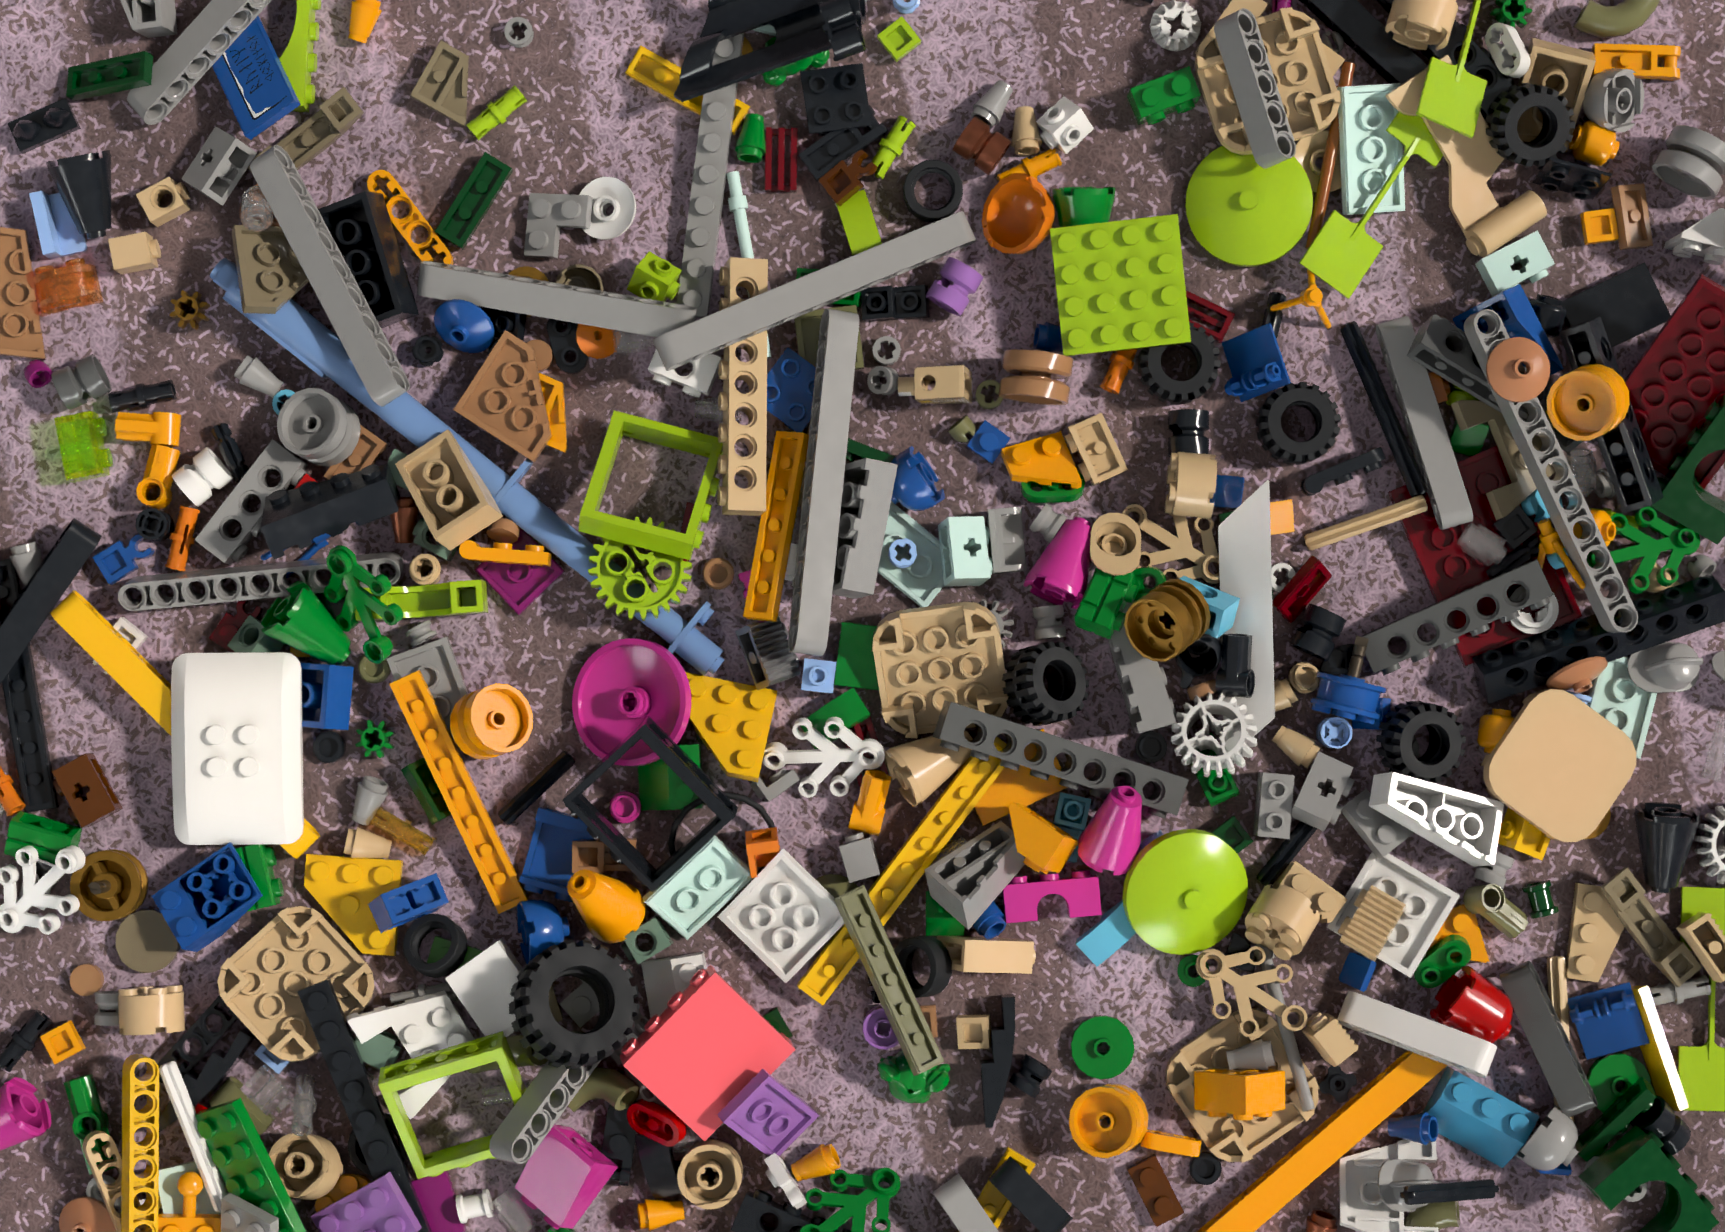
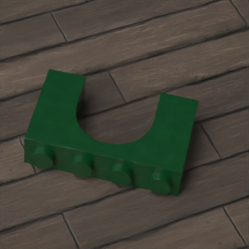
M1723 395L1718 403L1714 401L1709 406L1704 415L1706 421L1700 429L1695 427L1686 440L1688 446L1683 453L1677 452L1668 465L1670 471L1665 478H1658L1664 497L1651 506L1717 545L1725 536V501L1703 489L1696 480L1694 472L1698 463L1705 456L1725 449V395Z
M1636 1125L1578 1176L1595 1198L1610 1211L1640 1185L1649 1181H1664L1666 1195L1662 1208L1638 1232H1709L1720 1223L1711 1213L1715 1208L1704 1195L1700 1194L1698 1196L1695 1193L1698 1186L1686 1173L1682 1175L1679 1173L1678 1169L1681 1165L1669 1152L1665 1154L1660 1149L1664 1146L1662 1141L1651 1130L1646 1134Z

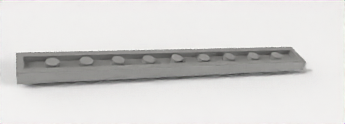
M744 33L718 43L712 66L742 56ZM738 82L703 94L681 266L682 271L679 282L681 286L677 297V304L696 308V317L704 318L709 315Z

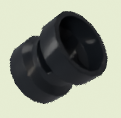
M148 508L139 513L136 518L135 526L137 532L145 539L159 542L164 541L174 531L172 517L162 510Z
M1025 1054L1021 1060L1020 1070L1013 1073L1009 1082L1031 1097L1036 1098L1040 1092V1084L1043 1080L1049 1078L1052 1070L1030 1055Z

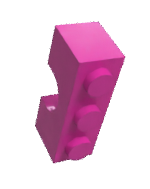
M1090 870L1071 871L1072 877L1059 878V873L1039 874L1040 880L1027 881L1026 875L1014 876L1002 890L1006 923L1038 921V903L1048 894H1058L1065 899L1070 918L1102 915L1099 878L1097 875H1091Z

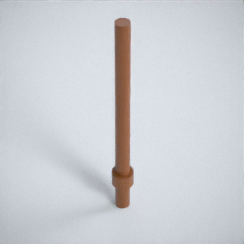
M1343 62L1339 84L1336 88L1351 86L1355 69L1354 63ZM1338 112L1337 116L1330 123L1305 246L1306 249L1310 247L1323 227L1339 148Z

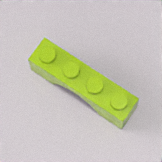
M484 580L453 581L418 586H391L390 591L382 596H376L371 592L370 588H364L388 606L391 603H395L400 606L403 611V619L488 613L487 584ZM356 609V612H355L356 621L362 622V621H361V618H360V616H359V613H358V611H357V609ZM371 610L375 621L383 620L381 616Z

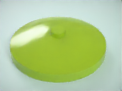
M1222 145L1207 155L1195 169L1186 192V215L1196 240L1213 257L1235 266H1262L1285 256L1304 236L1312 216V188L1307 173L1294 156L1266 169L1257 164L1253 154L1240 155L1233 153Z
M1181 829L1166 833L1147 844L1138 853L1124 880L1122 896L1125 915L1133 930L1147 944L1159 951L1184 955L1206 950L1225 938L1239 921L1247 901V874L1238 854L1218 836L1198 829Z

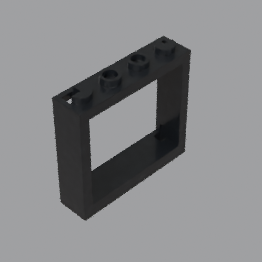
M649 716L568 790L562 800L571 811L570 815L575 819L580 818L588 826L587 831L591 837L598 842L602 841L610 849L609 853L612 858L621 865L625 864L633 872L632 877L637 883L640 881L652 892L736 816L738 807ZM640 739L716 814L657 869L582 794Z

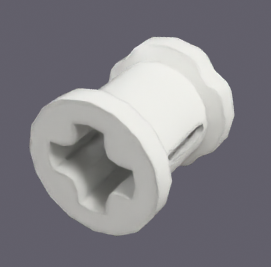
M488 1188L483 1189L482 1193L463 1197L461 1194L456 1195V1208L461 1224L467 1223L468 1219L485 1215L488 1218L494 1216L492 1198Z

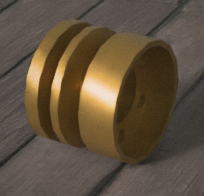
M1169 579L1156 586L1130 606L1125 615L1124 626L1126 636L1137 652L1152 661L1166 662L1179 655L1187 646L1192 645L1204 635L1209 628L1211 616L1208 603L1196 587L1181 579Z

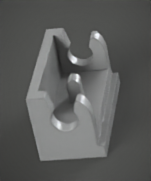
M1021 508L988 509L986 513L990 533V556L993 562L992 574L1027 571Z

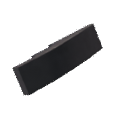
M1014 994L1001 995L1003 1027H991L993 1059L980 1060L984 1124L986 1128L993 1127L1005 1094L1012 1064L1015 1037Z
M248 1028L240 1030L227 1053L221 1049L214 1051L200 1074L192 1070L184 1075L183 1081L194 1108L218 1087L240 1061L255 1038ZM171 1100L159 1118V1132L178 1120Z

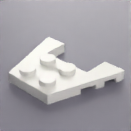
M445 990L405 1000V1003L390 1007L381 1006L373 1008L374 1011L362 1014L357 1012L346 1016L347 1022L361 1044L392 1027L411 1058L475 1040ZM451 1075L397 1091L409 1119H412Z
M1404 1139L1388 1146L1373 1148L1339 1159V1217L1341 1226L1358 1232H1439L1438 1227L1404 1226V1212L1389 1209L1384 1204L1378 1189V1173L1385 1161L1401 1159L1409 1160L1410 1162L1436 1163V1141L1424 1145Z

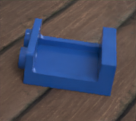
M539 807L525 865L518 882L525 884V890L543 894V890L546 889L556 892L555 898L573 902L567 891L568 881L574 874L572 873V840L593 838L587 831L588 826L580 818L575 819L570 814Z

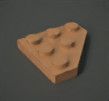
M505 330L453 410L535 463L552 437L535 353L530 345Z

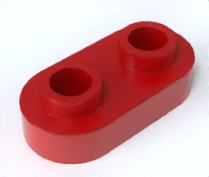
M640 1099L627 1110V1120L633 1130L664 1146L672 1147L685 1138V1123L675 1113L654 1102Z

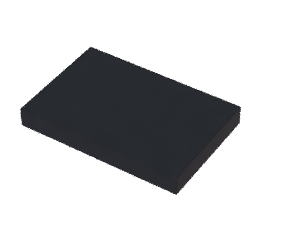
M1645 262L1561 302V305L1567 310L1565 322L1568 328L1601 317L1611 348L1667 322L1671 316Z

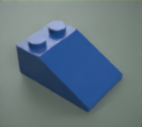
M301 663L302 727L349 730L354 667Z

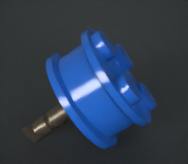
M1356 636L1352 651L1353 656L1350 659L1347 675L1340 674V676H1335L1317 671L1316 676L1320 678L1316 697L1310 699V703H1313L1312 710L1328 714L1331 712L1333 715L1355 720L1356 717L1357 721L1373 725L1375 720L1379 719L1380 714L1376 712L1380 693H1386L1387 688L1365 683L1364 679L1359 678L1368 638Z

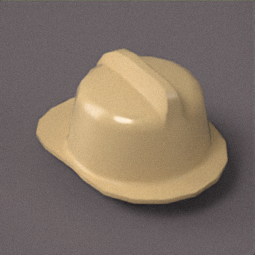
M1118 512L1107 513L1100 516L1093 523L1090 535V557L1098 569L1111 575H1126L1138 567L1141 558V532L1137 523L1128 515Z

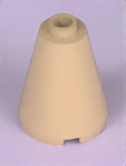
M964 731L966 740H973L970 734ZM932 735L889 748L885 751L884 761L892 780L896 778L902 786L898 789L909 804L916 806L926 800L967 762L972 749L960 746L957 752L940 746L941 739L935 738Z

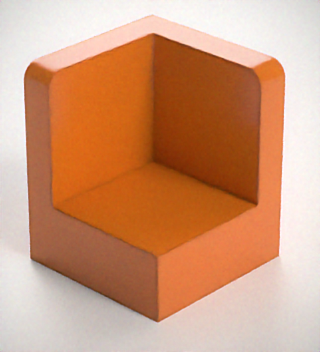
M777 827L745 831L751 878L758 877L757 867L767 866L781 851Z

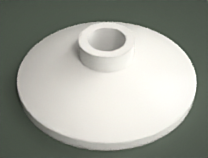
M600 177L588 183L579 195L593 197L590 229H583L585 233L596 239L610 240L627 231L636 213V200L627 184L614 177ZM613 205V213L607 216L606 209Z

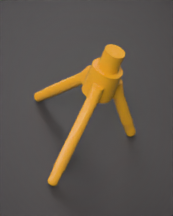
M1307 269L1308 288L1300 293V297L1272 305L1270 310L1274 312L1299 304L1305 307H1314L1325 327L1329 329L1331 328V323L1321 303L1323 294L1316 286L1315 275Z
M1547 518L1539 521L1537 524L1541 531L1539 535L1541 543H1539L1537 560L1541 568H1543L1546 554L1557 553L1578 586L1584 589L1586 584L1563 550L1564 546L1550 519Z

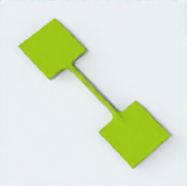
M1481 0L1473 1L1458 63L1450 65L1435 57L1430 58L1416 112L1421 117L1469 138L1474 136L1487 84L1486 80L1470 74L1464 67Z
M1398 111L1386 129L1389 134L1403 144L1405 151L1362 219L1357 223H1353L1336 210H1333L1299 262V264L1347 299L1351 297L1383 248L1382 244L1366 233L1365 224L1410 156L1416 154L1433 167H1436L1443 157L1424 120L1419 115L1408 116Z
M1681 886V924L1698 912L1712 914L1711 919H1716L1715 924L1719 925V929L1723 930L1722 935H1725V888ZM1680 934V942H1684L1688 949L1692 951ZM1709 975L1711 994L1708 1000V1039L1702 1046H1678V1075L1689 1108L1685 1110L1725 1112V1047H1719L1714 1042L1716 981H1713Z

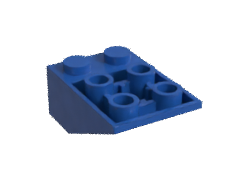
M1520 284L1452 318L1456 327L1464 331V322L1471 314L1485 309L1493 310L1501 317L1510 338H1528L1542 347L1549 359L1550 376L1564 369ZM1479 318L1477 323L1478 329L1486 334L1488 330L1487 322Z
M229 842L152 895V898L182 950L198 952L222 936L263 895L235 847Z

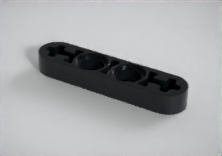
M220 995L157 1064L159 1068L167 1062H176L181 1057L185 1061L190 1062L189 1066H187L186 1062L178 1066L183 1078L186 1073L193 1070L239 1019L229 1010L228 1013L233 1015L230 1019L226 1011L217 1007L219 1004L223 1008L227 1006ZM211 1014H217L223 1020V1027L218 1032H213L207 1027L206 1021ZM189 1038H196L200 1041L202 1048L198 1055H190L185 1050V1043ZM159 1073V1081L163 1083V1080Z

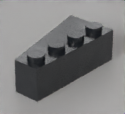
M388 464L381 466L369 465L359 472L351 474L340 473L329 480L318 483L310 481L296 489L288 491L282 489L271 493L265 498L260 528L275 560L285 556L283 550L298 544L299 548L303 549L312 545V539L325 533L334 537L343 533L351 523L356 522V525L362 526L398 512L400 494Z

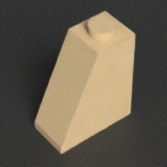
M966 935L937 936V939L949 951L952 970L961 972L1032 974V967L1036 959L1033 941L998 937L986 939L982 936Z

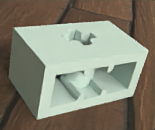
M1537 230L1482 258L1475 265L1493 297L1527 279H1530L1532 284L1549 275L1547 269L1555 263ZM1520 262L1522 268L1512 271L1510 266L1513 263L1517 264Z
M984 516L947 517L938 525L944 587L980 586L991 578L993 572V562L991 557H988L987 548L990 533L988 527L985 526Z

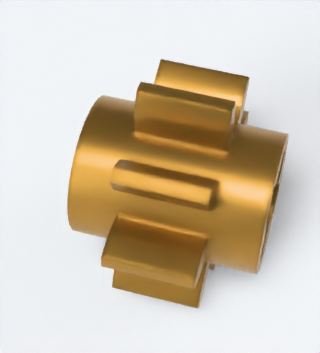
M182 290L181 298L178 300L171 299V303L175 305V311L169 315L172 318H181L178 326L182 329L190 323L192 328L199 330L198 323L202 319L209 321V318L205 316V309L211 306L207 302H199L202 296L199 292L196 291L192 297H189V294ZM186 306H189L196 310L192 315L187 314L184 309Z

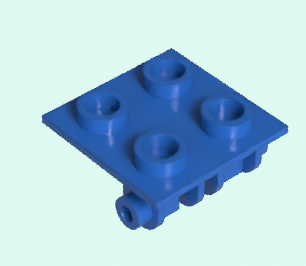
M1271 323L1222 342L1233 377L1224 386L1225 392L1228 395L1239 396L1240 401L1244 402L1291 383Z
M788 347L767 374V411L781 420L790 430L802 433L811 420L816 367Z
M1630 982L1568 998L1570 1017L1576 1025L1587 1060L1650 1043Z

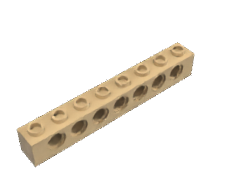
M730 257L724 264V267L721 266L719 284L724 286V298H720L719 311L747 300L737 295L736 287L738 286L748 290L749 299L768 291V259ZM767 330L725 347L724 360L719 362L718 376L719 379L723 380V392H719L718 409L723 411V423H719L718 442L723 443V455H719L717 464L718 474H722V486L718 487L717 503L718 506H722V515L760 516L766 512ZM739 348L744 349L749 355V361L742 362L738 360L735 350ZM735 380L745 381L749 387V392L746 394L740 393L735 387ZM736 411H742L748 416V425H741L736 421ZM741 442L747 446V457L739 456L735 452V443ZM735 474H742L747 478V488L743 489L735 484Z

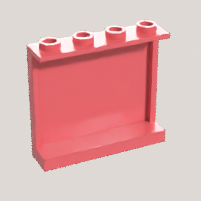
M711 964L705 970L703 968L698 970L692 976L691 984L682 993L679 991L674 994L667 1003L668 1008L660 1016L654 1015L644 1026L645 1031L637 1039L632 1038L623 1046L622 1054L620 1055L623 1066L704 1141L723 1124L717 1114L762 1069L772 1074L796 1050L791 1040L782 1032L777 1031L716 973Z

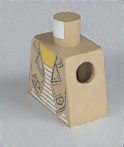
M964 365L917 367L914 370V377H898L899 396H915V400L920 404L972 403V372ZM931 381H936L935 387L932 390H928V384Z

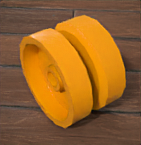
M1586 364L1559 377L1551 386L1546 399L1547 414L1553 427L1563 436L1575 441H1590L1616 428L1625 418L1630 405L1629 390L1624 379L1614 369L1601 364Z
M495 683L464 695L455 703L450 715V730L455 743L465 754L474 759L488 760L519 749L529 739L533 729V713L528 700L519 690L509 684Z
M1109 1083L1086 1090L1075 1100L1070 1110L1069 1128L1072 1138L1081 1150L1093 1157L1109 1158L1132 1150L1142 1141L1148 1127V1113L1144 1101L1136 1091L1123 1084ZM1107 1118H1110L1111 1120L1110 1125L1107 1123Z

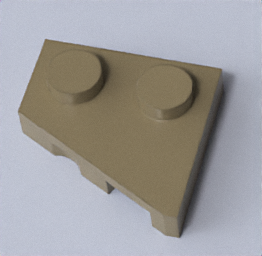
M440 41L410 97L464 127L467 117L469 56Z

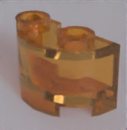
M77 258L66 261L65 267L54 269V266L49 265L36 268L34 283L42 316L64 312L74 307H85L102 303L103 298L95 265L85 264L84 258Z

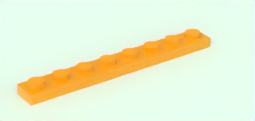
M420 669L389 683L498 914L517 906L521 901H527L529 898L522 884L518 882L519 877Z

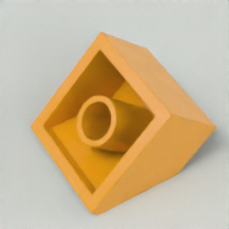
M1011 802L1009 812L1017 852L1026 857L1023 863L1037 872L1041 871L1045 874H1048L1049 871L1060 873L1078 845V840L1031 808Z

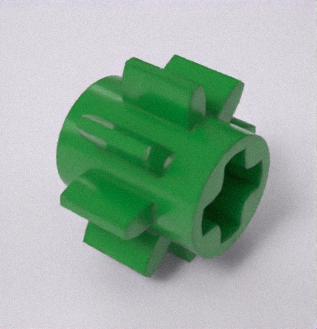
M1495 0L1499 8L1493 9L1490 15L1496 16L1497 23L1507 24L1514 28L1515 24H1517L1518 27L1523 28L1527 24L1523 16H1528L1532 9L1526 8V0ZM1508 7H1511V12L1517 13L1514 17H1511V12L1505 11Z
M367 720L368 728L366 730H356L362 736L361 741L355 745L356 747L363 746L367 749L365 757H370L373 751H376L377 756L383 758V749H394L395 746L389 743L390 737L396 733L385 730L386 721H381L378 727H375L372 720ZM380 732L378 738L382 740V743L375 744L372 747L373 741L369 738V735Z

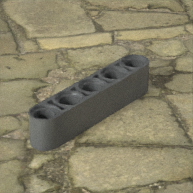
M1526 961L1499 973L1503 988L1510 999L1517 1018L1562 1113L1572 1117L1597 1107L1595 1094L1533 964L1530 961Z

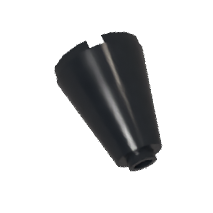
M110 150L102 151L103 158L99 157V153H89L58 159V166L55 165V161L46 162L47 169L79 234L86 233L87 239L107 236L105 230L111 229Z
M1664 802L1645 803V809H1641L1639 804L1635 806L1634 816L1645 884L1651 886L1652 891L1669 893L1671 888L1678 887L1700 822V811L1691 807L1690 813L1681 811L1682 805Z

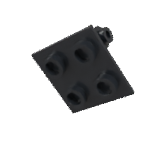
M863 63L800 71L809 134L818 133V136H825L830 131L872 126Z
M1550 157L1545 161V165L1537 166V169L1540 171L1532 183L1541 185V188L1547 191L1555 192L1560 190L1571 193L1572 197L1576 199L1587 200L1594 199L1611 178L1612 174Z

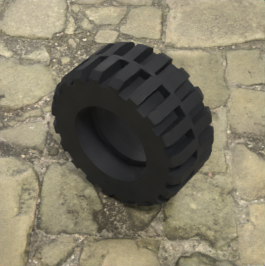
M573 940L563 941L559 945L554 944L535 956L517 975L518 982L512 985L510 993L514 997V1001L509 1004V1014H515L516 1020L511 1024L514 1032L521 1031L524 1038L520 1040V1043L523 1047L531 1046L535 1050L532 1056L539 1061L546 1058L549 1060L548 1065L556 1068L565 1065L566 1069H577L581 1066L587 1067L610 1056L615 1050L621 1048L627 1041L626 1036L633 1032L636 1025L633 1017L639 1014L640 1006L634 1003V998L639 996L638 987L631 986L629 979L634 976L630 969L626 971L622 969L620 964L623 960L617 954L612 957L607 955L609 948L601 944L594 948L592 947V942L587 940H581L578 943H575ZM562 976L577 977L593 989L599 1002V1018L596 1026L591 1031L584 1034L573 1033L563 1028L555 1020L549 1007V991L556 979Z

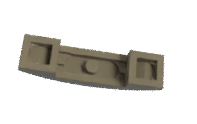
M345 87L319 106L321 109L276 144L289 154L297 170L332 145L363 115V110ZM269 145L257 156H255L254 159L263 154L268 149H270L272 146Z
M1624 867L1601 886L1609 904L1624 927L1650 960L1676 987H1680L1702 968L1685 943L1679 942L1646 899L1644 896L1646 891L1628 867Z

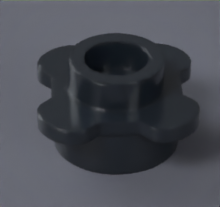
M1331 1065L1328 1068L1324 1081L1319 1083V1089L1323 1094L1329 1093L1335 1097L1337 1102L1343 1103L1347 1101V1094L1351 1087L1357 1084V1079L1355 1075L1346 1074L1341 1071L1339 1066L1333 1067ZM1336 1081L1341 1082L1339 1087L1335 1086Z

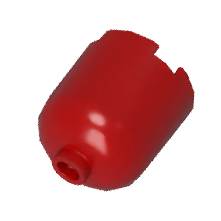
M1464 966L1462 968L1463 973L1458 977L1452 975L1443 983L1435 995V999L1439 1003L1436 1010L1434 1008L1430 1010L1431 1018L1440 1024L1490 1043H1494L1498 1039L1503 1040L1512 1028L1510 1022L1512 1020L1513 1007L1510 999L1473 968Z

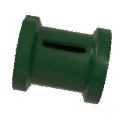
M1550 880L1522 887L1523 892L1528 895L1532 909L1530 913L1532 919L1552 915L1559 911L1558 906H1554L1549 890L1551 886Z

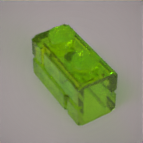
M93 411L54 418L66 481L74 483L109 476V467H113V458L110 449H105L103 436H107L104 418H99L98 413Z

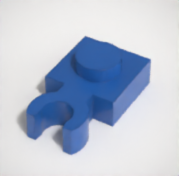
M140 534L133 536L127 547L123 541H118L92 557L108 584L113 585L139 569L134 561L137 558L146 559L154 554L153 548H148L144 552L139 551L138 544L145 539Z

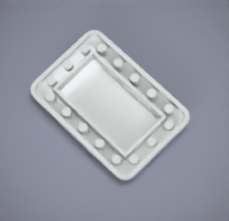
M185 653L174 660L171 675L173 819L175 835L182 843L188 845H226L229 842L233 845L291 844L297 841L303 834L302 667L299 659L292 653Z

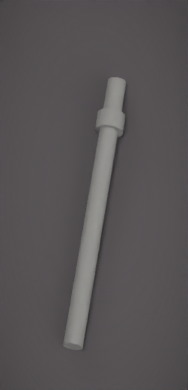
M1255 944V946L1261 947L1266 953L1265 961L1261 964L1262 970L1274 969L1273 959L1275 954L1273 951L1261 944ZM1254 950L1256 961L1259 962L1261 960V953L1258 950ZM1267 983L1269 995L1286 1005L1280 983ZM1275 1014L1302 1111L1315 1109L1294 1032L1285 1029L1281 1024L1280 1017ZM1288 1015V1016H1287V1020H1288V1022L1291 1024L1290 1018H1289V1015Z

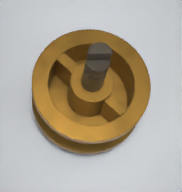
M110 849L94 852L85 857V864L81 869L72 873L70 892L78 898L80 903L79 910L87 917L97 921H113L129 916L142 905L147 895L148 877L144 866L135 856L123 850Z

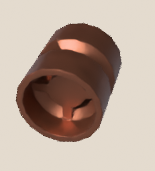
M975 116L966 126L952 150L966 160L975 159L974 166L990 175L1008 150L1012 141L998 131L991 134L990 126Z

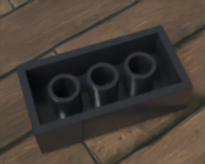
M364 191L318 209L380 327L384 328L419 315L383 194Z

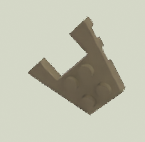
M1457 401L1451 404L1460 430L1463 431L1488 422L1511 480V484L1486 493L1495 519L1498 520L1511 513L1537 488L1503 414L1482 401ZM1534 435L1532 445L1537 451H1540L1542 441L1539 436ZM1550 464L1546 467V475L1549 478L1555 473L1554 467Z

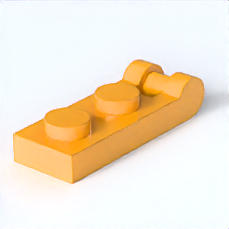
M1594 43L1592 45V52L1596 62L1591 77L1605 69L1620 68L1632 69L1636 72L1633 73L1635 78L1661 79L1664 81L1680 79V69L1677 68V58H1680L1681 55L1680 46ZM1658 57L1664 59V67H1657Z
M466 540L459 547L461 556L470 561L551 567L552 554L544 552V546L525 545V550H512L513 544L494 542L493 548H484L474 541Z

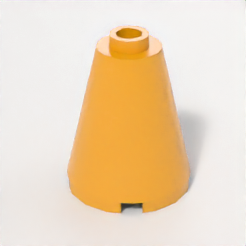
M587 869L577 871L569 879L567 891L590 933L599 941L609 944L622 942L627 939L625 938L627 934L632 930L636 932L645 916L646 904L636 887Z

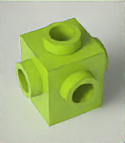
M649 251L636 266L626 290L641 298L664 302L667 299L672 301L681 286L677 280L682 270Z

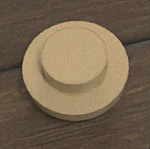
M1308 662L1297 663L1290 669L1288 674L1290 686L1301 694L1314 691L1320 683V678L1316 676L1318 669Z

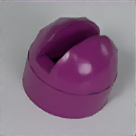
M32 360L24 368V376L34 388H41L52 379L51 369L41 360Z

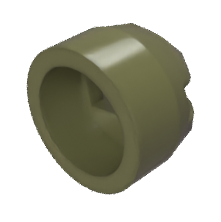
M967 415L960 418L948 430V433L957 442L961 443L969 442L965 434L969 433L973 437L976 432L974 423Z

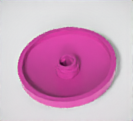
M635 638L612 641L594 652L578 674L572 696L574 722L585 745L601 759L610 753L648 716L677 744L686 730L691 712V689L687 675L677 658L666 648L655 642ZM640 739L614 764L642 766L653 763L661 758Z

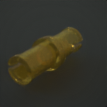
M380 806L376 815L386 820V822L374 815L370 824L393 836V841L398 844L403 842L425 856L429 851V847L419 841L431 847L436 838L412 826L410 820L406 819L403 821Z

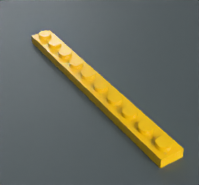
M996 736L994 746L1000 751L1007 744ZM970 756L867 891L883 926L925 873V869L931 865L1005 768L1000 766L1001 759L990 756L989 760L985 761ZM845 923L835 933L797 983L798 988L822 1006L860 958Z

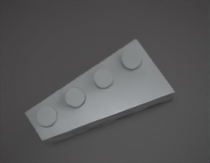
M1127 603L1123 613H1126L1132 604ZM1123 624L1120 632L1114 630L1108 642L1133 733H1142L1176 724L1174 717L1176 716L1172 698L1168 697L1165 687L1168 683L1164 668L1159 667L1158 661H1152L1143 657L1133 648L1126 636Z

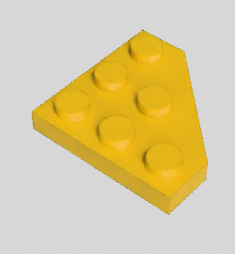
M685 672L691 689L689 720L695 727V731L708 750H711L718 760L726 776L758 783L778 691L767 688L757 690L756 686Z
M306 854L304 887L360 952L372 955H396L398 927L380 933L368 904L379 895L401 887L403 860Z

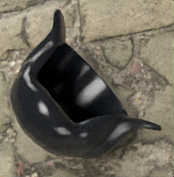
M1204 634L1175 657L1177 665L1182 670L1181 688H1188L1194 677L1211 674L1217 669L1222 659V642L1219 637L1214 638L1209 634ZM1190 653H1192V654H1194V655H1200V656H1199V657H1191Z

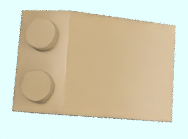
M1531 38L1527 51L1530 56V67L1526 74L1520 77L1518 86H1521L1522 83H1530L1560 92L1559 95L1564 96L1569 101L1566 106L1573 109L1574 115L1569 118L1575 121L1576 125L1596 62L1594 53ZM1534 106L1527 109L1519 118L1517 132L1521 141L1530 142L1541 132L1543 117L1538 107ZM1570 128L1569 134H1573L1574 128ZM1566 141L1564 144V146L1567 147V150L1570 144L1569 141Z
M447 429L395 463L434 539L451 551L503 517L487 486L450 430Z

